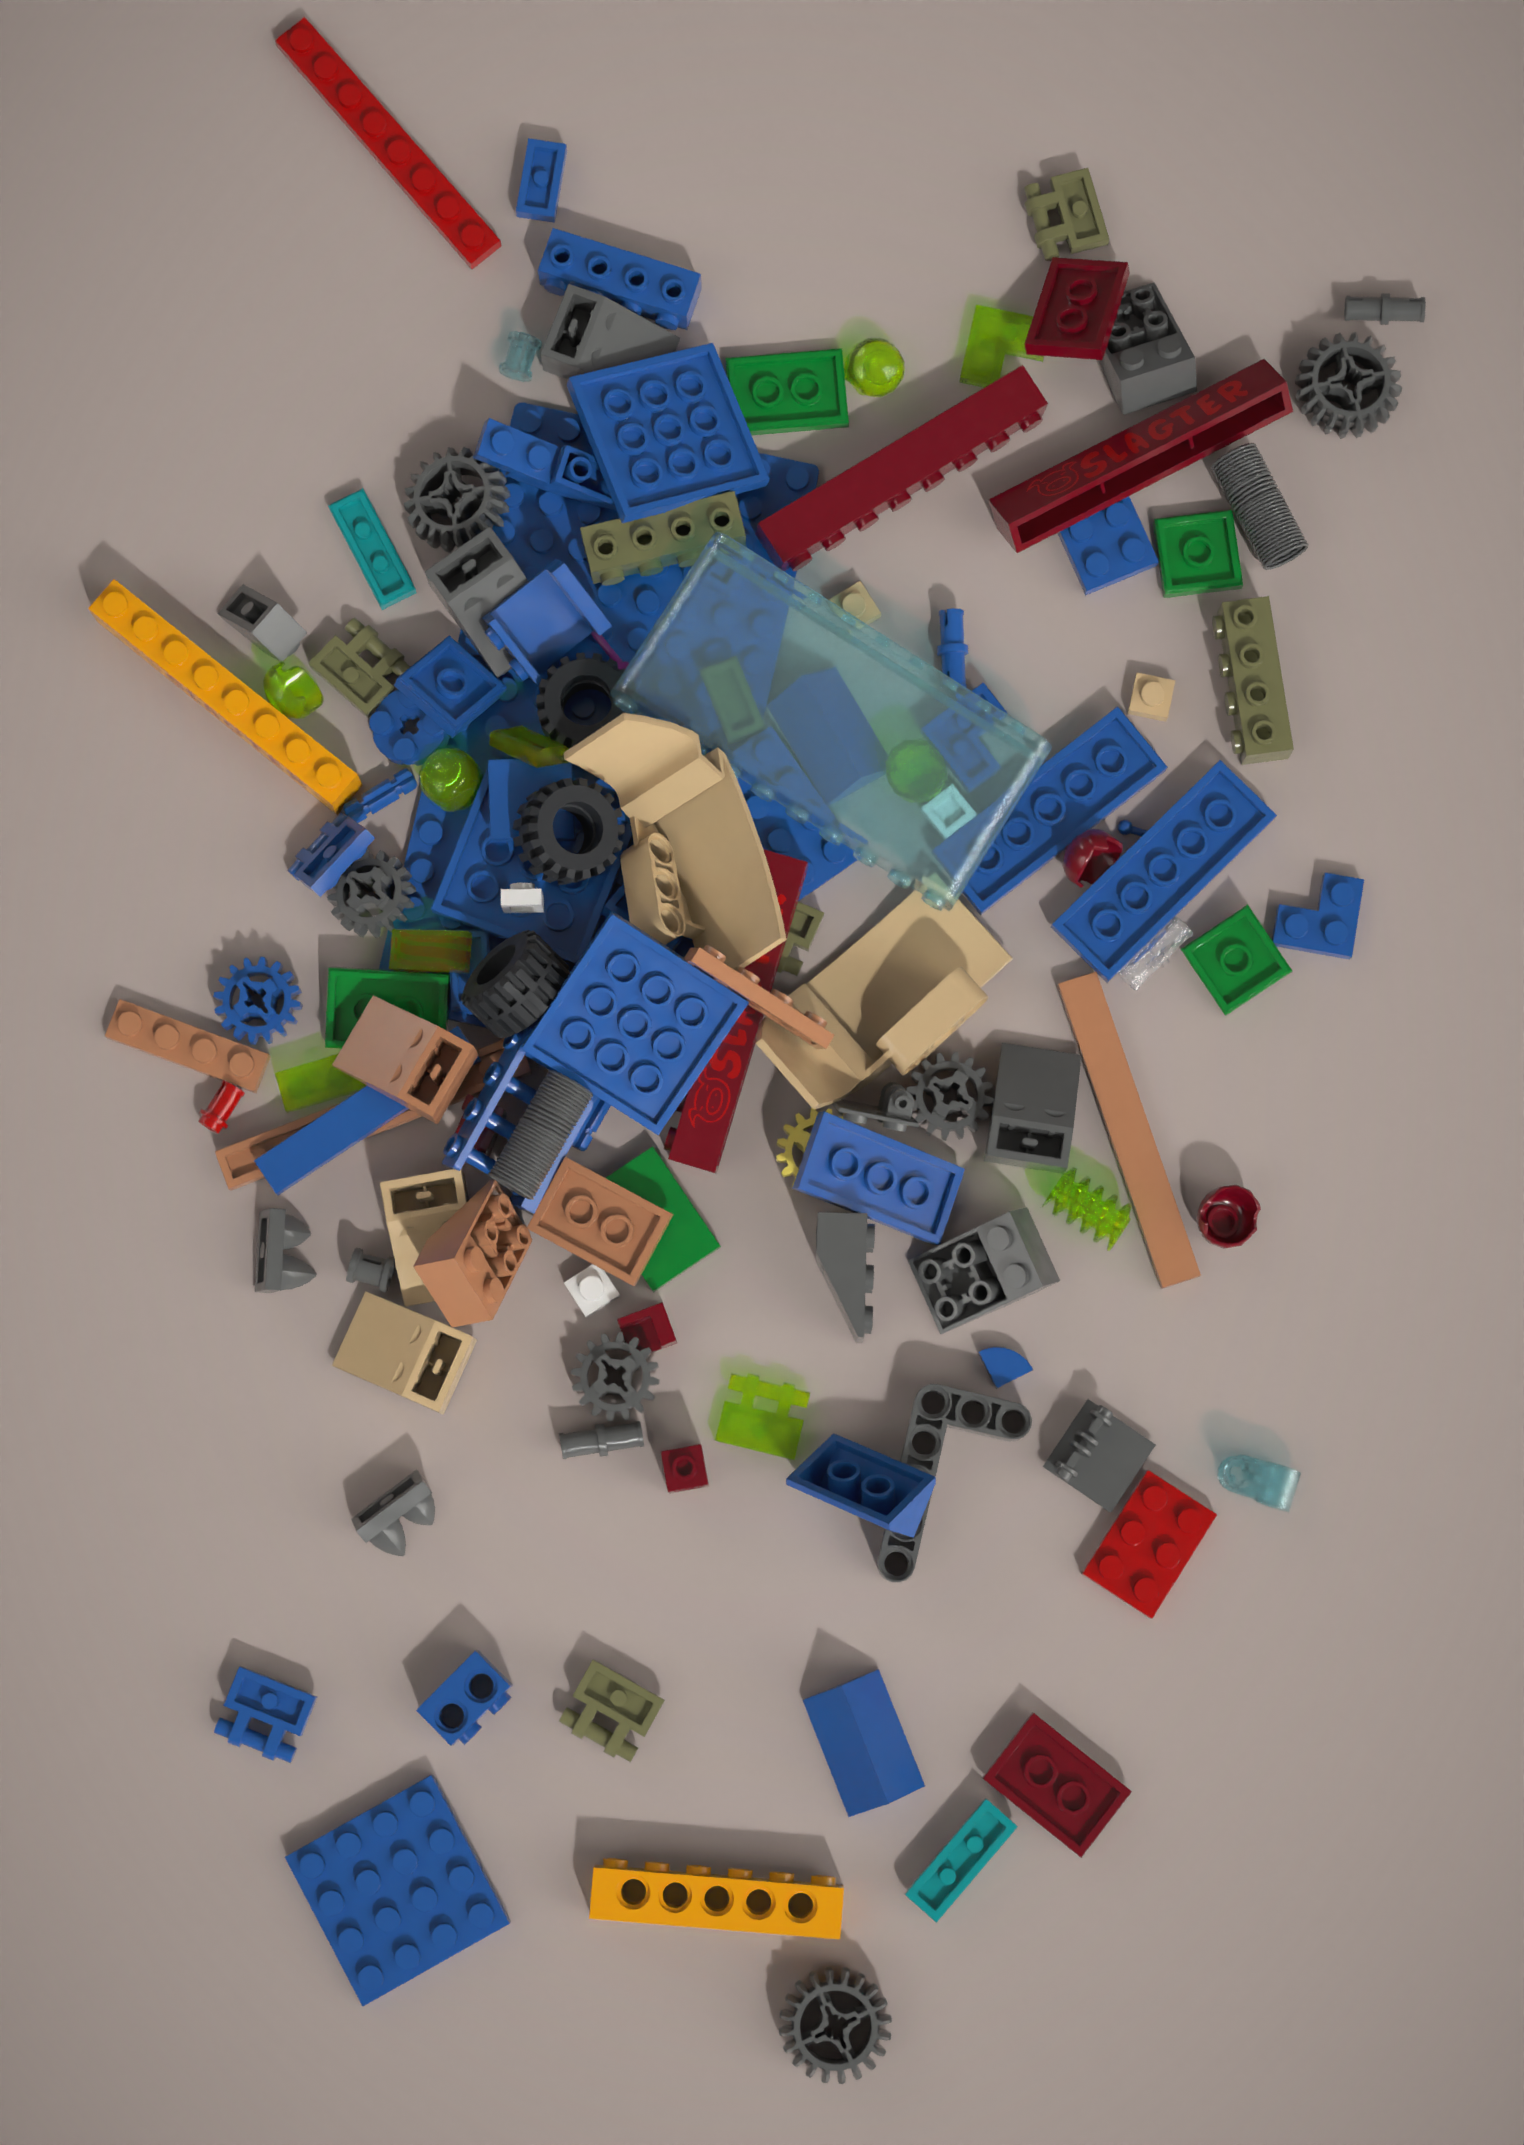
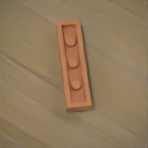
M705 945L704 949L700 947L690 948L684 957L687 963L697 966L714 977L715 981L747 998L749 1006L815 1049H827L835 1036L825 1029L827 1022L810 1011H806L803 1015L791 1007L794 1001L784 993L776 989L769 993L758 985L760 978L742 967H739L736 971L726 965L724 961L727 957L718 950L708 945Z
M121 999L118 1001L105 1033L107 1039L215 1079L225 1080L234 1086L253 1093H257L271 1058L265 1052Z

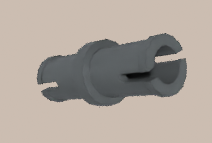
M1381 293V297L1346 296L1344 317L1345 321H1379L1380 325H1388L1389 321L1424 322L1426 301L1425 297H1390V293Z
M640 1421L604 1427V1424H597L595 1429L566 1434L559 1433L563 1459L599 1453L600 1457L608 1456V1451L639 1446L644 1447Z

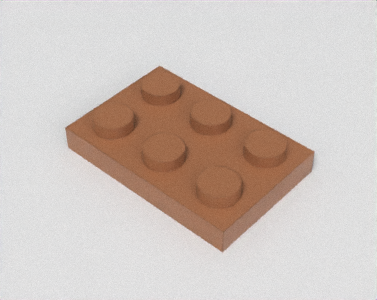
M565 1157L527 1229L632 1286H636L673 1214Z

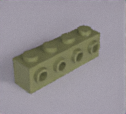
M735 491L702 498L665 513L622 523L619 518L580 528L593 584L601 582L605 586L620 583L625 579L624 576L640 573L641 576H652L662 572L663 567L678 564L680 567L693 566L702 561L701 558L716 554L718 558L731 557L738 554L741 548L746 547V534Z
M1269 596L1222 602L1217 616L1212 618L1214 637L1216 640L1221 639L1223 654L1218 656L1220 675L1222 678L1227 677L1229 692H1225L1224 695L1226 713L1228 716L1233 715L1235 730H1231L1232 751L1234 754L1240 755L1241 765L1288 759L1294 747Z

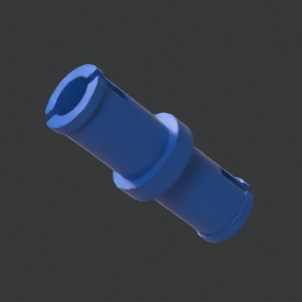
M947 609V613L946 610L939 611L941 645L937 646V655L941 656L942 691L955 692L959 691V688L962 691L967 689L965 655L968 654V645L964 644L963 609Z

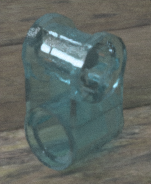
M1238 1455L1224 1459L1218 1467L1217 1476L1219 1483L1226 1490L1254 1499L1255 1502L1289 1512L1301 1472L1280 1464L1265 1462L1246 1455ZM1243 1464L1242 1471L1247 1473V1479L1239 1480L1236 1484V1476L1230 1474L1231 1468L1240 1467Z

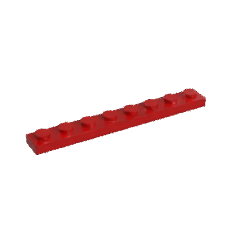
M305 17L275 40L277 48L472 270L502 246L501 240Z

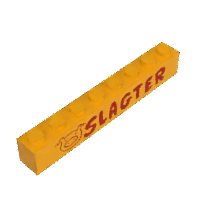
M115 579L110 582L88 608L100 625L335 814L338 815L343 809L344 804L349 802L363 786L356 772Z

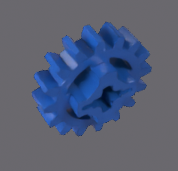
M260 957L257 966H253L248 958H244L243 969L239 971L237 967L231 965L229 969L233 976L230 979L219 978L218 981L225 989L224 992H214L213 997L223 1002V1005L218 1006L214 1011L217 1016H227L221 1024L226 1031L236 1027L233 1034L235 1039L240 1041L245 1034H248L250 1044L256 1045L259 1036H263L266 1042L271 1044L273 1043L272 1033L277 1031L285 1037L287 1032L283 1026L286 1023L297 1024L298 1021L291 1013L292 1010H301L303 1005L301 1002L293 1000V997L298 996L302 991L298 985L289 986L295 977L291 971L281 975L283 966L280 962L276 961L269 968L265 957ZM253 976L270 977L265 982L250 980V977ZM238 987L240 989L239 1001L232 1007L233 995ZM248 989H252L255 994L263 997L264 1006L267 1008L268 1013L253 1005L254 1002ZM282 993H284V1005L278 1015L276 1013L277 1001L283 996ZM255 1019L264 1020L267 1024L263 1026H249L244 1023H249Z

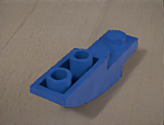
M491 418L484 422L473 458L506 471L505 476L570 499L616 510L595 456L569 445L561 448Z

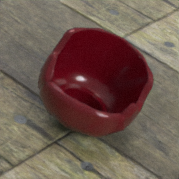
M1090 829L1077 835L1066 848L1062 867L1067 878L1080 888L1084 886L1080 881L1093 885L1118 860L1123 844L1108 832L1100 829Z
M1239 1185L1218 1187L1209 1192L1199 1205L1197 1213L1198 1229L1202 1237L1209 1244L1223 1249L1242 1246L1257 1231V1217L1261 1210L1260 1203L1249 1189Z

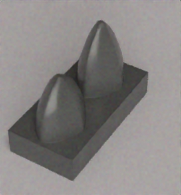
M269 1208L259 1212L255 1292L273 1293L294 1289L310 1282L317 1275L304 1261L283 1254L284 1249L294 1248L311 1236L307 1226L294 1216L286 1214V1209Z
M415 1470L351 1518L356 1532L365 1543L370 1541L375 1547L386 1553L404 1556L406 1539L399 1518L403 1516L416 1524L432 1525L435 1518V1504L431 1495L432 1492L426 1480L418 1470Z

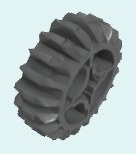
M1340 332L1335 335L1333 343L1324 338L1319 343V349L1311 347L1308 350V359L1302 360L1298 367L1301 374L1296 376L1295 385L1301 388L1297 390L1296 400L1306 401L1301 408L1302 414L1314 413L1311 420L1312 426L1318 425L1321 421L1326 424L1324 427L1325 435L1330 434L1333 427L1339 429L1340 439L1346 437L1349 429H1351L1356 439L1362 436L1364 428L1373 433L1378 427V422L1385 424L1389 420L1390 414L1388 411H1395L1398 406V401L1395 397L1400 396L1402 386L1396 384V382L1401 377V371L1391 369L1396 362L1395 356L1382 357L1386 350L1385 344L1378 346L1376 350L1371 347L1373 343L1372 336L1367 337L1364 343L1358 342L1356 332L1350 335L1348 341H1345ZM1336 362L1335 376L1328 377L1326 382L1318 383V373L1328 364ZM1354 362L1361 364L1368 370L1358 368ZM1343 380L1350 382L1349 386L1352 384L1355 386L1353 392L1346 389L1347 385L1345 387L1342 386ZM1378 388L1377 401L1371 406L1360 410L1361 395L1368 394L1370 389ZM1329 401L1337 402L1341 405L1342 409L1335 407Z
M448 447L446 457L444 458L439 453L433 452L435 462L429 465L427 462L420 461V466L423 469L422 474H411V480L416 485L405 488V494L410 500L404 503V507L410 514L408 522L412 528H416L417 536L421 540H427V543L432 548L437 549L441 546L445 552L450 554L455 546L457 548L461 547L488 527H504V521L499 514L510 512L508 504L504 501L511 497L510 491L504 486L507 483L504 474L499 472V468L473 458L472 451L466 447L462 448L459 455L454 448ZM462 475L477 477L483 481L484 486L475 487L474 484L467 485L462 480ZM439 513L441 516H448L452 520L453 525L438 524L432 520L431 514Z
M829 1966L825 1968L827 1980L820 1982L818 1974L812 1971L809 1973V1977L813 1986L808 1989L804 1982L798 1980L795 1986L802 1996L797 1998L793 1994L788 1993L786 1995L785 2001L795 2008L794 2011L780 2010V2018L792 2021V2025L780 2027L779 2034L780 2036L793 2035V2039L783 2045V2049L786 2053L796 2049L800 2051L792 2060V2064L795 2067L800 2066L805 2060L810 2062L806 2068V2076L811 2078L815 2074L817 2067L823 2069L821 2073V2081L823 2083H828L830 2071H837L839 2084H844L846 2082L844 2070L851 2068L853 2076L858 2080L862 2077L858 2064L863 2062L868 2069L873 2070L876 2064L869 2054L873 2052L882 2057L886 2054L885 2048L876 2042L877 2039L884 2041L891 2039V2032L879 2029V2025L891 2023L892 2017L890 2014L877 2013L878 2010L888 2005L887 2000L883 1997L872 2001L871 1997L877 1993L879 1988L873 1983L864 1991L861 1988L865 1981L863 1973H859L854 1982L851 1983L848 1981L850 1976L849 1968L843 1967L841 1978L834 1979L833 1969ZM828 1991L850 1993L857 1997L863 2005L857 2008L840 2009L832 2002ZM816 1997L822 2011V2017L817 2024L810 2027V2030L801 2034L800 2021L803 2011L808 2003ZM825 2006H829L832 2015L836 2014L838 2020L841 2016L847 2020L842 2025V2036L845 2044H842L838 2035H833V2030L829 2034L823 2029L829 2025V2015ZM870 2016L868 2037L863 2046L857 2052H854L849 2040V2033L854 2026L861 2023L860 2020ZM822 2041H831L837 2046L843 2058L829 2059L822 2057L812 2051L808 2045L814 2042L817 2044Z

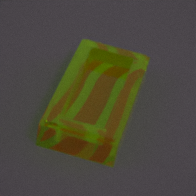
M522 725L490 732V746L535 768L568 763L564 759V752L569 750L567 746Z
M392 929L389 969L411 972L469 973L472 933L469 931Z

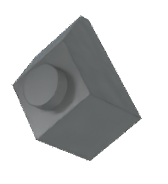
M244 584L217 613L260 650L280 662H283L286 657L296 652L300 646V641L307 634L277 602Z

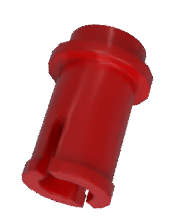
M223 1080L206 1110H200L199 1113L202 1116L198 1122L219 1134L222 1128L227 1129L226 1121L245 1093L233 1084Z

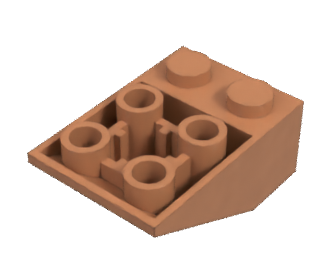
M372 996L332 1066L438 1125L475 1062L478 1053L472 1044L443 1028Z
M492 1179L427 1239L413 1267L451 1327L490 1321L494 1319L533 1239L530 1236L529 1230L514 1210L509 1197L503 1192L498 1182Z

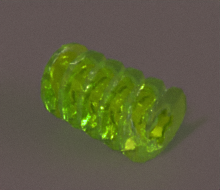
M1072 1167L1061 1176L1042 1207L1053 1201L1052 1215L1055 1217L1064 1210H1067V1225H1071L1076 1220L1081 1219L1079 1232L1084 1234L1091 1228H1094L1093 1242L1096 1244L1107 1236L1109 1238L1107 1251L1110 1252L1131 1220L1129 1216L1132 1205L1126 1203L1117 1210V1195L1113 1194L1105 1201L1102 1200L1104 1187L1099 1185L1091 1192L1088 1191L1091 1178L1086 1176L1076 1183L1077 1169Z

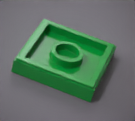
M1232 510L1154 519L1153 527L1164 598L1242 589L1243 579Z
M1248 904L1181 949L1225 1016L1293 972Z

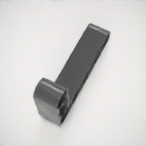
M939 1384L926 1385L918 1391L914 1399L900 1462L936 1477L947 1427L1004 1441H1016L1023 1438L1030 1431L1032 1426L1031 1414L1025 1406L1016 1402ZM935 1392L942 1397L944 1408L940 1413L932 1415L923 1410L921 1399L926 1393ZM976 1402L982 1407L984 1414L980 1423L970 1424L963 1419L961 1409L965 1403ZM1015 1411L1021 1415L1023 1427L1020 1432L1016 1434L1009 1433L1003 1428L1001 1418L1005 1412ZM926 1432L933 1437L935 1447L930 1454L921 1455L914 1450L912 1439L915 1434ZM930 1499L914 1538L884 1529L877 1559V1568L879 1574L885 1580L899 1583L907 1580L912 1575L918 1557ZM892 1552L903 1554L908 1562L906 1571L900 1576H893L885 1569V1559Z

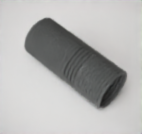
M1248 443L1222 455L1213 463L1211 470H1213L1214 476L1217 477L1216 479L1224 491L1223 493L1229 501L1233 512L1236 513L1235 516L1238 518L1245 535H1247L1254 552H1256L1263 569L1271 570L1301 555L1306 551L1309 544L1305 540L1303 533H1301L1300 527L1294 519L1292 512H1290L1291 510L1285 502L1283 495H1281L1280 489L1277 488L1278 485L1275 484L1276 481L1273 480V476H1271V472L1265 464L1266 462L1263 461L1264 459L1256 447L1257 445L1255 443Z
M548 1070L546 1077L542 1080V1084L538 1087V1091L534 1094V1098H531L528 1109H525L526 1113H523V1117L517 1123L518 1126H515V1130H513L514 1133H511V1137L507 1141L508 1144H505L499 1158H496L497 1161L493 1165V1169H490L489 1176L515 1193L529 1200H534L533 1197L536 1196L537 1189H540L541 1182H544L546 1175H548L550 1168H552L554 1161H556V1157H558L560 1150L564 1147V1143L567 1142L566 1139L572 1134L573 1126H577L576 1122H579L580 1115H583V1111H585L587 1104L591 1101V1097H593L592 1092L569 1077L555 1070Z

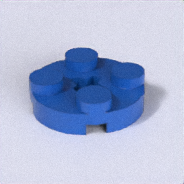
M399 690L390 693L383 699L369 721L370 728L373 731V740L377 748L384 756L398 765L415 764L420 766L430 763L444 751L450 738L448 733ZM419 718L420 720L416 724L419 729L417 733L413 735L408 731L404 734L405 723L409 719Z

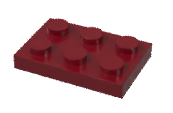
M1052 257L1024 343L1026 355L1103 360L1130 274L1128 262Z
M1033 1712L982 1777V1779L1081 1858L1132 1792Z

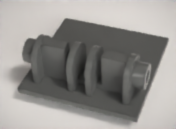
M890 1082L883 1087L878 1106L844 1099L833 1103L838 1113L842 1114L843 1119L866 1124L867 1118H873L883 1123L882 1127L906 1132L907 1125L919 1127V1123L911 1116L914 1106L913 1096L897 1082Z
M1087 1399L1043 1467L1111 1513L1156 1444L1114 1417L1113 1413L1102 1405L1098 1406Z

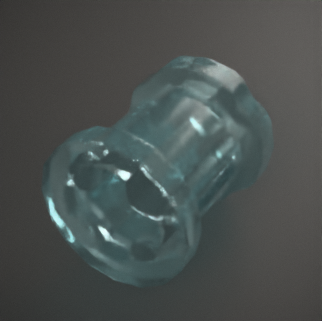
M511 331L507 338L510 342L505 362L499 365V372L510 379L530 382L533 376L532 371H530L536 351L541 349L542 342L530 334Z

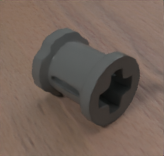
M355 1248L349 1263L346 1282L354 1283L355 1281L379 1286V1290L386 1293L393 1277L395 1259L391 1256L383 1259L363 1253V1249Z

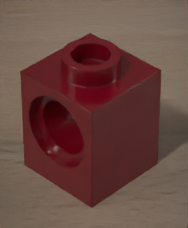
M701 1444L661 1451L669 1494L709 1487Z

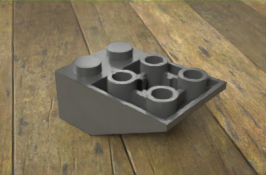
M1155 282L1125 291L1104 358L1100 360L1109 388L1123 415L1197 392L1195 356Z
M568 284L540 355L543 371L569 379L572 376L676 352L680 338L605 296Z
M488 527L427 569L425 575L431 589L494 675L499 678L512 669L508 663L513 658L505 647L498 651L487 638L484 631L489 627L482 618L528 582V580L492 528Z
M1002 1042L994 1091V1103L992 1105L984 1156L985 1162L1060 1174L1065 1173L1068 1168L1074 1129L1082 1055Z
M1027 1207L1009 1211L908 1260L940 1334H944L1060 1282Z
M818 1212L816 1263L855 1342L862 1343L864 1334H871L873 1328V1306H865V1293H872L874 1286V1265H866V1253H873L875 1224H867V1213Z

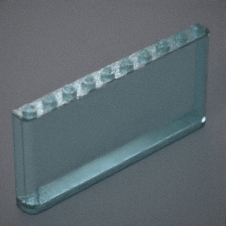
M715 532L610 693V696L615 698V705L628 714H635L637 712L642 716L675 723L698 734L703 756L718 747L726 754L736 778H741L752 785L751 791L756 796L767 802H771L774 799L786 807L785 812L792 819L802 824H805L807 821L821 829L819 834L825 840L838 846L843 843L855 851L853 856L861 863L869 867H874L876 864L888 872L887 877L894 884L904 889H908L909 886L923 894L921 899L927 905L940 911L943 908L950 911L954 907L1052 749L1050 743L1035 731L736 540L720 532Z

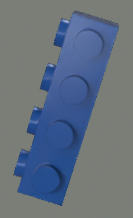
M552 228L538 268L540 285L544 286L552 294L564 296L568 284L605 296L639 316L655 320L657 325L668 330H676L677 327L688 330L702 289L700 273Z

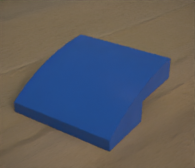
M522 759L488 760L491 840L493 842L513 841L514 837L519 836V831L513 830L514 820L521 818V815L516 813L520 805L528 802L526 798L531 793L539 790V788L565 778H571L573 781L572 763L560 760L563 763L557 764L551 759H545L552 765L541 767L533 759L527 760L534 766L524 762ZM562 809L557 811L553 821V832L557 842L575 841L574 815Z

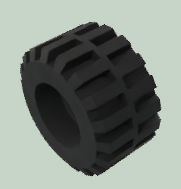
M585 652L576 653V660L570 661L568 656L560 659L561 666L556 668L552 665L547 670L548 678L546 680L541 679L539 684L540 694L536 696L537 713L546 739L549 738L551 740L552 746L557 751L562 749L566 752L623 713L637 715L638 705L634 684L630 682L629 674L624 668L620 670L617 662L609 658L606 662L603 661L602 654L593 653L592 658H586ZM580 690H598L610 699L611 709L603 720L593 725H579L565 716L564 706L567 700Z
M571 778L561 779L531 793L526 798L528 802L520 805L516 813L521 815V818L514 820L513 830H518L519 836L514 837L513 841L515 847L521 845L523 853L518 856L522 863L529 860L532 865L528 870L533 875L543 873L542 880L549 883L557 880L559 885H567L605 871L604 867L612 865L617 857L613 853L620 851L623 842L618 840V836L625 833L624 825H618L617 818L621 817L622 813L620 808L615 810L612 808L611 803L615 799L610 793L604 796L600 794L603 787L597 783L587 786L588 779L578 778L573 781ZM559 809L566 810L575 815L582 825L584 841L577 854L562 848L554 836L553 821Z
M533 930L519 932L496 946L474 969L464 987L461 996L462 1004L498 1038L510 1037L529 1027L547 1011L549 1005L557 996L558 990L569 975V966Z

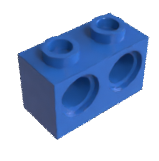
M475 1650L416 1711L450 1746L454 1745L458 1740L465 1745L482 1728L477 1721L488 1710L495 1715L512 1698L507 1691L513 1684L479 1650ZM480 1673L488 1675L494 1684L492 1693L486 1698L476 1696L471 1687L472 1680ZM450 1703L459 1705L464 1712L463 1722L455 1728L447 1726L442 1719L443 1709Z

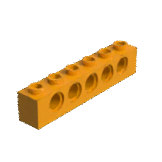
M603 1858V1865L595 1864L593 1867L589 1919L840 1939L844 1886L835 1884L836 1877L811 1875V1882L794 1881V1873L770 1871L769 1879L752 1877L753 1870L728 1868L727 1875L711 1874V1867L704 1865H686V1872L669 1871L670 1863L645 1861L644 1868L628 1867L627 1859ZM630 1879L641 1881L646 1888L645 1897L638 1902H631L623 1895V1884ZM676 1882L686 1888L688 1898L683 1904L671 1905L666 1901L664 1889L668 1884ZM713 1886L725 1888L730 1898L728 1904L720 1909L710 1907L705 1900V1894L709 1888ZM761 1889L769 1894L771 1904L767 1910L755 1912L748 1907L746 1899L749 1893L754 1890ZM796 1893H805L812 1899V1908L805 1915H795L788 1907L790 1898Z

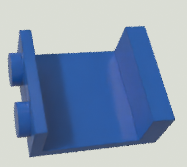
M557 558L482 618L489 627L484 631L487 638L498 651L505 647L513 659L508 664L522 682L529 678L537 686L542 679L540 674L588 635L595 632L600 636L612 627L566 564Z

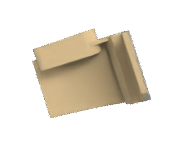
M623 713L564 752V759L579 766L609 784L618 794L620 808L630 818L634 845L622 852L620 862L631 924L664 945L679 936L692 939L694 948L700 947L704 949L705 945H708L725 955L727 958L724 963L736 971L739 967H746L787 940L777 894L759 835L735 773L726 754L717 747L703 756L699 735L692 730L660 719Z
M933 873L836 960L807 984L803 983L788 995L794 1001L791 1006L803 1015L806 1011H810L827 1022L825 1029L835 1035L827 1049H815L766 1016L759 1024L756 1044L813 1109L833 1104L866 1087L892 1064L902 1076L918 1066L988 1000L989 997L981 988L1013 958L936 873Z

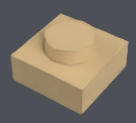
M861 581L827 600L828 608L847 637L881 617L880 610Z
M1137 672L1127 714L1166 722L1176 680Z

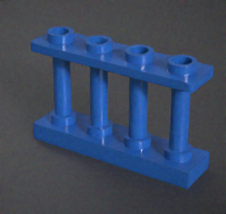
M531 1024L526 1029L504 1039L503 1047L505 1049L498 1062L492 1063L487 1069L483 1078L485 1085L478 1098L475 1097L469 1102L463 1114V1118L466 1120L458 1134L454 1133L444 1147L443 1154L446 1156L442 1161L443 1165L460 1171L466 1162L487 1175L491 1172L490 1169H493L496 1160L473 1147L485 1126L508 1140L511 1137V1133H514L513 1130H515L516 1125L493 1112L504 1091L528 1105L532 1100L531 1098H534L536 1090L513 1077L524 1055L548 1070H554L522 1049V1044L534 1025ZM593 1094L591 1101L587 1104V1108L583 1111V1115H580L579 1122H576L577 1126H573L572 1134L566 1139L567 1142L564 1143V1147L560 1150V1154L556 1157V1161H554L544 1182H541L542 1185L539 1186L540 1189H537L538 1192L535 1193L534 1200H529L510 1190L512 1193L510 1197L512 1205L523 1211L535 1213L563 1159L566 1157L598 1099L597 1096Z

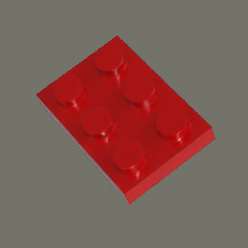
M1146 1470L1081 1574L1146 1617L1152 1619L1217 1514L1151 1471Z

